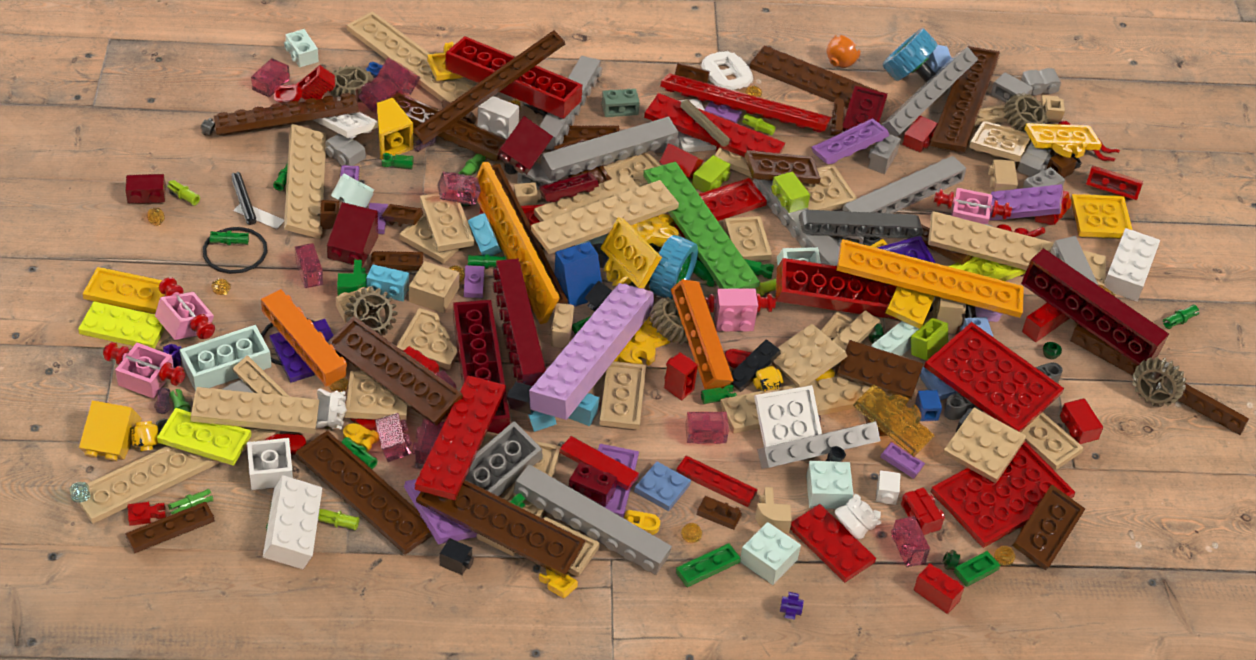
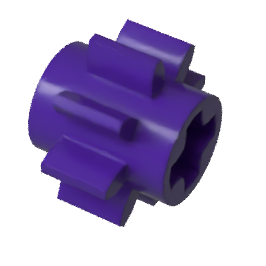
M168 344L165 347L163 346V352L172 355L174 368L181 366V346Z
M789 592L788 597L782 596L780 612L785 613V618L795 620L796 615L801 616L804 600L799 599L798 593Z

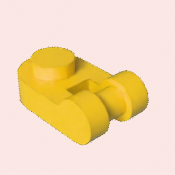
M356 423L348 424L343 429V438L350 437L359 446H364L367 452L372 448L373 443H377L381 439L378 432L370 431Z
M633 510L625 511L624 519L652 535L659 531L660 519L656 515Z

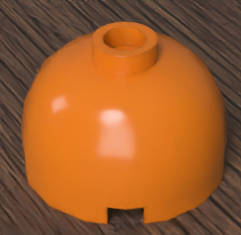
M835 35L827 46V56L833 66L846 68L852 66L861 56L860 50L857 51L855 49L856 44L843 35L839 37Z

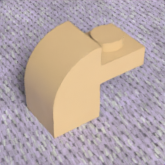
M1042 95L1041 105L1045 106L1047 122L1059 123L1062 121L1065 112L1064 100L1059 99L1058 96Z
M765 487L764 494L760 495L759 503H757L756 521L761 527L769 522L783 533L789 534L792 522L791 505L774 504L773 487Z

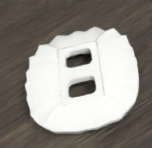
M729 51L712 53L702 61L701 67L710 71L709 80L715 86L735 90L748 87L750 83H753L752 72L741 57ZM726 64L729 68L721 70L718 66ZM733 74L737 79L728 80L726 76Z

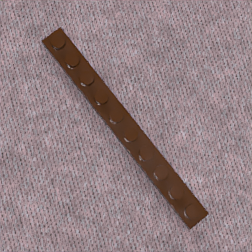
M553 30L413 129L414 135L425 145L565 45V41Z
M500 163L491 165L534 250H536L541 263L544 265L547 275L559 294L560 299L557 303L568 304V300L537 238L531 231V226Z
M1080 325L1075 327L1071 342L1133 376L1136 367L1139 365ZM1185 383L1186 389L1182 397L1178 399L1179 402L1239 435L1242 434L1249 421L1248 417Z

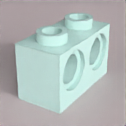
M305 29L285 34V49L287 52H290L292 60L296 61L299 67L319 62L318 48Z

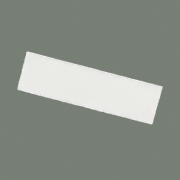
M239 204L233 211L243 214ZM253 207L256 220L278 229L285 221Z

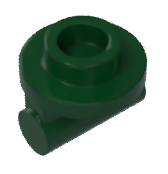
M876 324L875 332L869 334V341L872 344L885 335L882 324Z

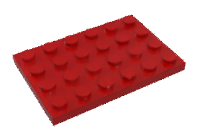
M973 322L968 324L924 364V368L985 413L1020 433L1064 391L1061 385Z
M1026 442L1023 443L996 483L966 468L934 485L930 491L982 548L1024 526L1051 485L1070 498H1073L1076 493Z

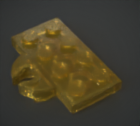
M874 384L853 406L870 421H876L877 426L910 455L915 457L935 435L920 423L921 412L917 405L914 404L911 408L906 406L909 398L902 395H892L889 397Z

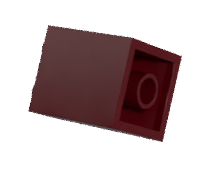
M523 116L500 148L498 155L505 163L515 166L514 168L519 173L527 175L554 136Z
M342 202L327 243V258L354 265V260H362L363 267L379 237L378 211Z

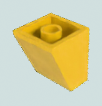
M394 98L377 103L380 159L383 160V153H390L392 156H395V154L399 155L413 150V122Z
M92 400L79 448L88 457L97 458V455L105 456V459L110 461L124 460L132 444L131 428L136 426L135 423L141 422L142 418L132 407Z

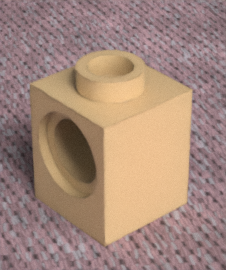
M536 183L514 184V194L520 206L538 205V201L541 200L540 190H537Z

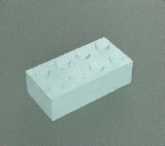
M256 325L180 349L182 366L195 392L196 387L211 388L240 378L233 372L232 368L247 355L262 370L272 367L270 350Z

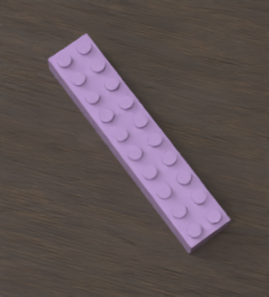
M619 283L529 390L530 409L567 420L647 320L654 305L653 292Z

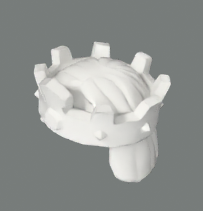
M321 388L317 390L319 409L316 428L329 426L332 429L339 428L342 430L341 426L344 424L342 420L347 411L345 391L338 392L336 390L330 393Z
M855 493L846 505L835 510V514L855 538L861 539L868 530H872L875 526L881 524V521L878 520L881 518V512L873 511Z

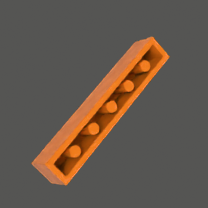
M682 279L670 290L695 363L698 364L697 369L704 389L720 387L722 389L734 380L700 283L698 281Z
M280 289L261 298L264 315L326 387L346 377L347 363L345 359L339 357L333 345L326 342L324 335L314 328L310 319L307 320L301 308L295 306L289 295H286Z

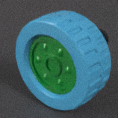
M921 28L898 46L882 65L896 81L916 71L927 82L936 73L925 61L938 44L924 28Z
M677 235L670 236L659 252L662 259L650 277V290L663 298L669 297L672 299L673 296L670 289L682 279L690 280L697 260V244Z

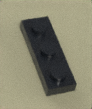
M766 339L731 372L734 381L730 384L742 392L756 378L758 370L768 367L781 354L780 349Z

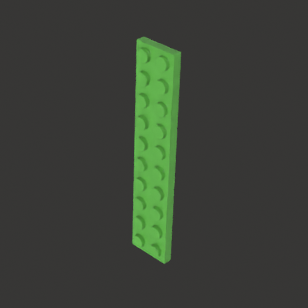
M676 162L644 170L643 176L649 184L660 180L678 201V208L668 213L685 238L697 244L698 257L719 288L754 289L759 287V279Z

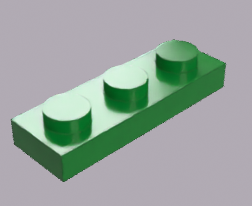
M728 543L677 567L676 574L688 588L739 564L741 557L731 544Z

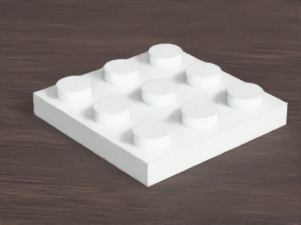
M812 385L754 396L764 447L822 434Z

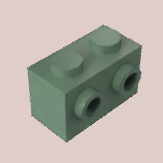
M636 88L602 91L601 104L605 117L639 115L640 101Z

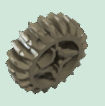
M346 65L345 68L339 67V70L335 69L332 73L335 75V87L329 92L331 96L337 97L343 93L354 94L356 102H363L364 99L368 100L369 96H372L375 88L374 78L366 68L361 69L360 66L354 67L352 65V67H348Z
M1025 92L1022 94L1017 93L1010 97L1004 106L1003 112L1005 113L1004 117L1008 119L1007 123L1011 124V128L1018 131L1026 132L1024 130L1026 123H1048V118L1045 115L1046 110H1044L1045 106H1042L1040 104L1041 101H1037L1036 97H1032L1031 94L1026 95Z
M370 287L368 291L366 288H362L361 293L356 291L354 293L355 297L351 296L349 298L352 303L346 304V307L351 309L345 311L346 315H350L346 322L353 316L358 318L357 306L360 302L363 314L358 319L362 322L370 321L373 325L377 326V328H372L380 335L381 333L386 335L388 334L387 329H393L391 323L397 321L392 317L398 314V312L392 311L396 304L391 305L390 302L393 298L387 299V292L381 295L380 288L375 293L373 287ZM366 298L375 299L380 303L373 305L366 301ZM378 308L372 316L364 318L368 314L369 309L371 311ZM383 308L385 309L384 323L381 322L382 319L380 317V310Z
M669 297L661 298L653 305L649 314L651 317L650 321L653 323L652 327L656 328L657 333L662 334V337H666L668 341L672 340L675 344L678 342L681 345L688 343L674 299Z
M1157 356L1154 360L1151 357L1147 361L1143 360L1136 367L1132 385L1136 386L1135 392H1140L1139 398H1146L1145 403L1151 401L1153 406L1158 403L1162 407L1164 403L1169 406L1182 397L1186 389V378L1183 377L1184 371H1179V365L1174 366L1173 361L1167 362L1166 357L1160 360Z

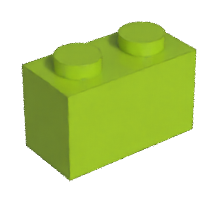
M712 155L693 174V187L701 192L720 187L724 181L726 182L730 178L731 164Z
M793 171L773 178L771 191L773 195H776L788 213L808 208L810 194Z
M931 318L921 329L911 336V355L924 360L931 358L949 342L948 323L935 318Z

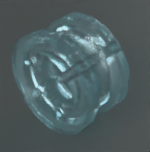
M77 482L70 486L71 500L74 502H84L90 498L91 495L87 483Z

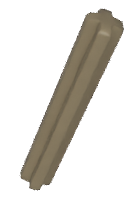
M688 99L681 102V108L721 146L725 147L729 144V137Z

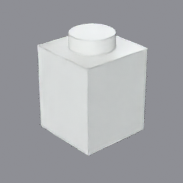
M880 470L877 481L876 502L896 505L900 491V473Z

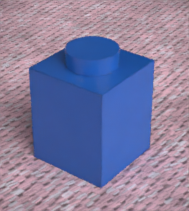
M918 391L915 406L919 421H939L942 406L938 391Z

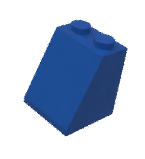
M590 241L555 252L554 274L568 300V304L576 307L589 303L585 299L586 295L598 281L602 283L598 253Z

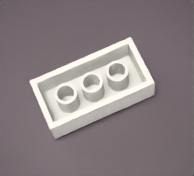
M1125 228L1103 289L1138 302L1160 240Z
M284 475L281 477L273 492L263 558L304 569L313 556L322 487Z

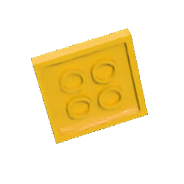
M1072 194V208L1080 237L1122 238L1125 228L1132 230L1124 196Z

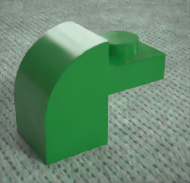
M354 260L353 273H338V296L345 292L357 291L361 287L367 288L366 277L368 274H366V268H362V260Z

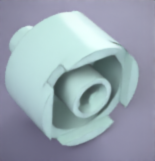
M343 173L331 196L342 202L366 208L375 189Z

